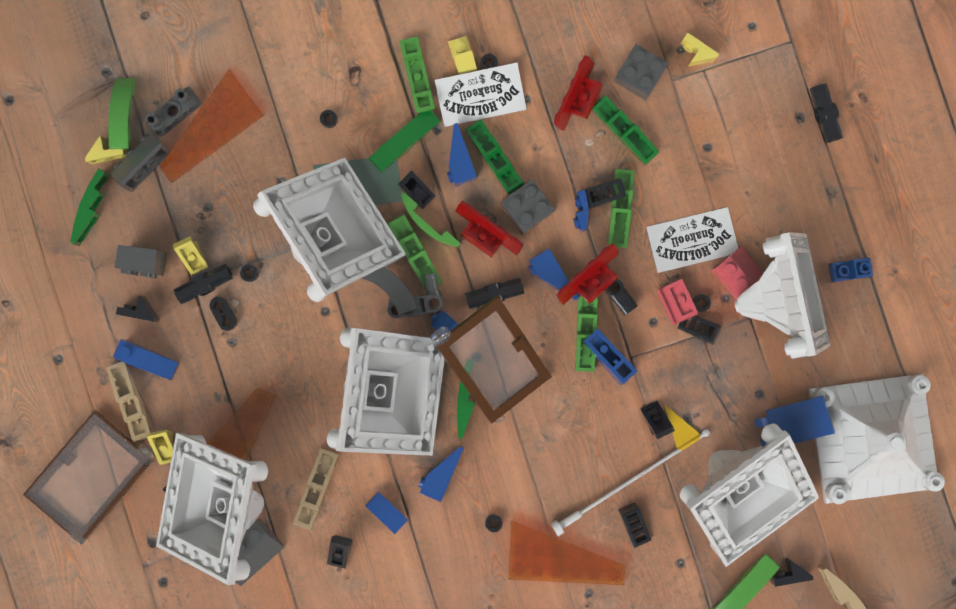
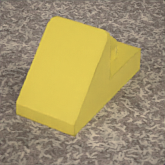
M689 33L686 34L680 43L687 52L696 54L688 66L714 62L719 53Z
M464 36L448 41L458 75L477 71L473 52L470 49L467 37Z
M99 136L85 157V161L90 164H97L126 158L128 150L108 149L106 138Z
M191 236L173 244L174 250L191 275L208 268L207 261L198 242H194Z
M162 430L147 434L148 441L159 464L171 463L174 448L173 431Z

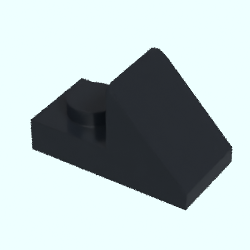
M410 171L398 183L401 190L415 201L421 209H424L435 197V194L413 171Z
M139 296L137 309L136 306L124 304V308L117 307L116 315L159 322L157 314L145 296Z
M658 401L640 409L652 435H655L657 439L675 431Z
M338 535L332 536L327 560L328 565L346 569L352 539Z
M787 557L788 572L785 570L776 571L775 575L770 579L771 584L775 587L814 580L811 574Z

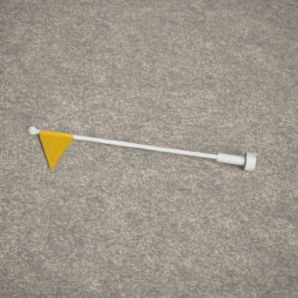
M665 405L668 419L675 430L672 433L677 450L580 512L577 510L559 523L557 520L551 522L550 525L559 537L565 533L563 531L565 527L581 518V515L691 446L699 439L708 437L710 434L709 430L704 429L702 434H699Z

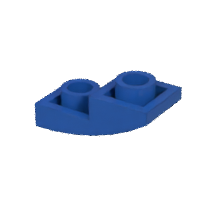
M585 190L577 192V197L574 198L577 209L581 208V211L575 214L576 218H573L576 229H580L581 233L586 230L588 224V201Z
M870 258L829 264L831 283L873 276Z
M379 492L365 505L394 534L408 521Z

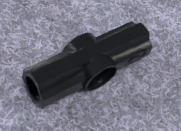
M827 83L810 88L815 106L814 116L817 123L821 125L826 143L844 138L838 121L839 111L837 105L832 102Z
M224 264L210 272H203L193 277L192 281L173 290L180 304H184L198 296H204L213 292L216 287L234 278L227 264Z
M617 278L613 283L619 286V291L613 293L608 287L605 292L625 316L638 305L624 288L623 283Z
M516 278L507 282H497L484 286L482 289L465 293L469 309L485 305L495 296H498L501 301H505L507 298L525 293L521 279Z

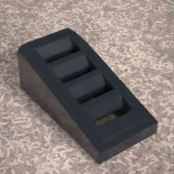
M621 178L585 189L587 201L591 209L627 197ZM615 184L618 185L620 192L619 195H616L614 188ZM607 187H610L613 197H609ZM602 189L604 191V195L606 198L604 200H602V196L600 193V190ZM593 192H596L599 201L595 202Z
M698 316L691 318L692 321L689 328L685 327L688 319L679 323L677 329L712 345L715 344L721 331L720 325ZM696 321L699 322L696 331H693ZM703 325H706L703 335L700 334ZM710 328H712L714 330L712 332L711 337L709 338L707 337V335L710 331Z
M636 503L618 510L634 548L652 541L641 511ZM638 518V521L629 524L630 521ZM639 526L642 527V528H639V529H637V530H635V531H632V529H634V528H637V527H639ZM641 533L645 534L637 539L634 538V536H637Z

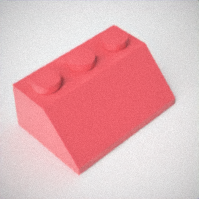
M742 246L712 269V272L736 301L739 295L758 282L764 274Z

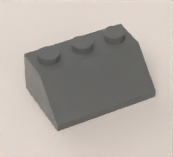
M153 133L145 135L140 141L141 144L137 148H132L127 153V157L123 161L118 162L110 173L116 182L128 191L133 192L172 153Z
M260 518L246 530L239 550L238 560L244 559L250 566V573L247 579L235 581L240 586L285 547Z

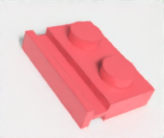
M683 279L657 290L673 326L698 315V311Z

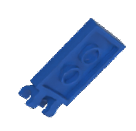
M824 395L766 410L767 416L754 420L756 428L777 424L782 431L785 430L790 435L794 444L835 434ZM761 437V445L765 446L767 443Z

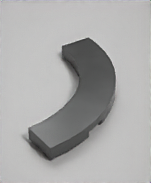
M382 267L361 278L383 289L393 301L399 315L418 310L411 291L389 269Z

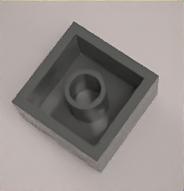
M635 44L613 82L646 101L669 63Z
M530 180L501 202V206L523 235L555 211L533 180Z
M118 245L115 268L121 269V273L138 276L139 272L140 276L157 278V275L163 276L167 253L153 249Z

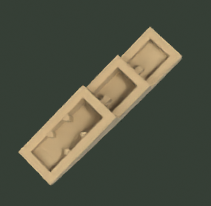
M119 362L106 367L116 403L120 405L123 419L128 424L132 441L137 442L147 438V434L152 433L127 363Z
M320 449L293 525L312 530L335 468L338 454Z
M818 566L824 581L838 604L842 605L845 603L848 609H867L857 595L842 580L825 567Z

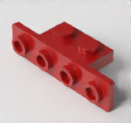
M584 55L579 63L575 77L571 80L569 90L562 100L558 113L555 115L553 124L562 131L565 130L571 115L588 119L603 86L599 81L588 79L595 64L589 56Z
M464 201L459 203L455 212L470 222L460 236L491 258L501 245L515 255H518L524 246L518 238L511 236L501 226H497L487 216L476 211L470 204Z
M613 243L605 247L566 286L560 288L556 296L562 305L568 302L576 293L590 304L618 278L606 266L619 254Z

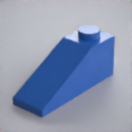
M455 123L453 127L449 160L450 172H447L450 183L454 182L455 187L477 179L458 123Z
M550 249L529 260L530 265L528 268L533 276L537 275L540 280L559 291L561 287L569 283ZM575 294L571 299L575 301L579 297Z
M437 311L430 319L432 321L430 325L444 338L448 337L451 334L450 331L459 325L444 311L441 313Z
M598 328L583 341L620 385L627 382L637 372L635 367Z
M120 339L113 358L172 380L179 364L177 361L124 339Z
M460 445L434 467L426 477L422 476L418 485L421 488V494L439 502L442 501L464 449L463 446Z

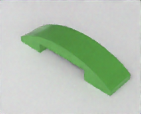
M418 36L400 40L416 113L434 110L435 106Z
M135 78L115 79L109 107L108 135L110 149H130L131 131L129 125L132 97L135 96Z
M405 192L401 194L409 215L423 232L442 244L456 248L460 247L461 243L448 231H445L440 236L415 213L419 207L418 204Z

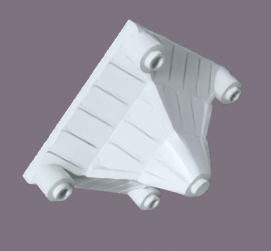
M346 158L262 190L257 194L258 198L253 203V208L258 215L267 217L271 214L280 230H282L283 235L290 244L294 258L303 265L313 281L307 288V294L315 302H321L331 293L382 267H389L406 255Z
M788 232L768 237L766 242L763 243L765 255L769 254L770 258L775 257V261L770 263L758 282L737 297V301H735L737 313L740 312L742 316L764 322L767 321L785 334L791 335L793 338H789L788 343H785L784 346L786 355H790L792 359L817 355L831 345L807 234Z
M345 328L341 332L340 342L344 347L350 348V355L347 367L348 372L344 383L340 429L335 428L328 433V445L340 452L432 456L444 367V358L436 345L442 340L358 328Z
M924 374L808 389L809 399L824 395L835 429V434L815 438L824 503L843 504L848 500L923 490L937 492L944 487V477L937 472L926 401V393L930 390L931 384Z
M769 424L763 428L761 437L767 443L764 447L759 446L743 452L719 450L712 453L708 460L709 478L702 489L703 492L695 484L685 485L681 489V500L690 509L710 541V547L726 567L819 499L790 435L785 430L782 431L777 424Z
M176 433L156 547L227 585H234L235 581L247 579L250 573V566L246 560H238L237 557L239 556V550L246 530L256 521L264 507V498L253 490L252 482L264 481L268 475L266 463L263 461H246L206 444L202 435Z

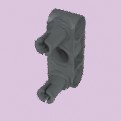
M191 87L178 89L175 92V96L153 114H147L145 121L159 136H163L194 112L202 104V101ZM177 107L178 113L172 116V109Z
M436 274L424 275L427 288L426 296L414 297L418 310L404 315H397L393 311L395 305L390 298L388 299V314L392 318H402L440 311L444 307L445 301L441 291L438 290ZM434 297L439 300L438 308H433L430 304L431 299Z

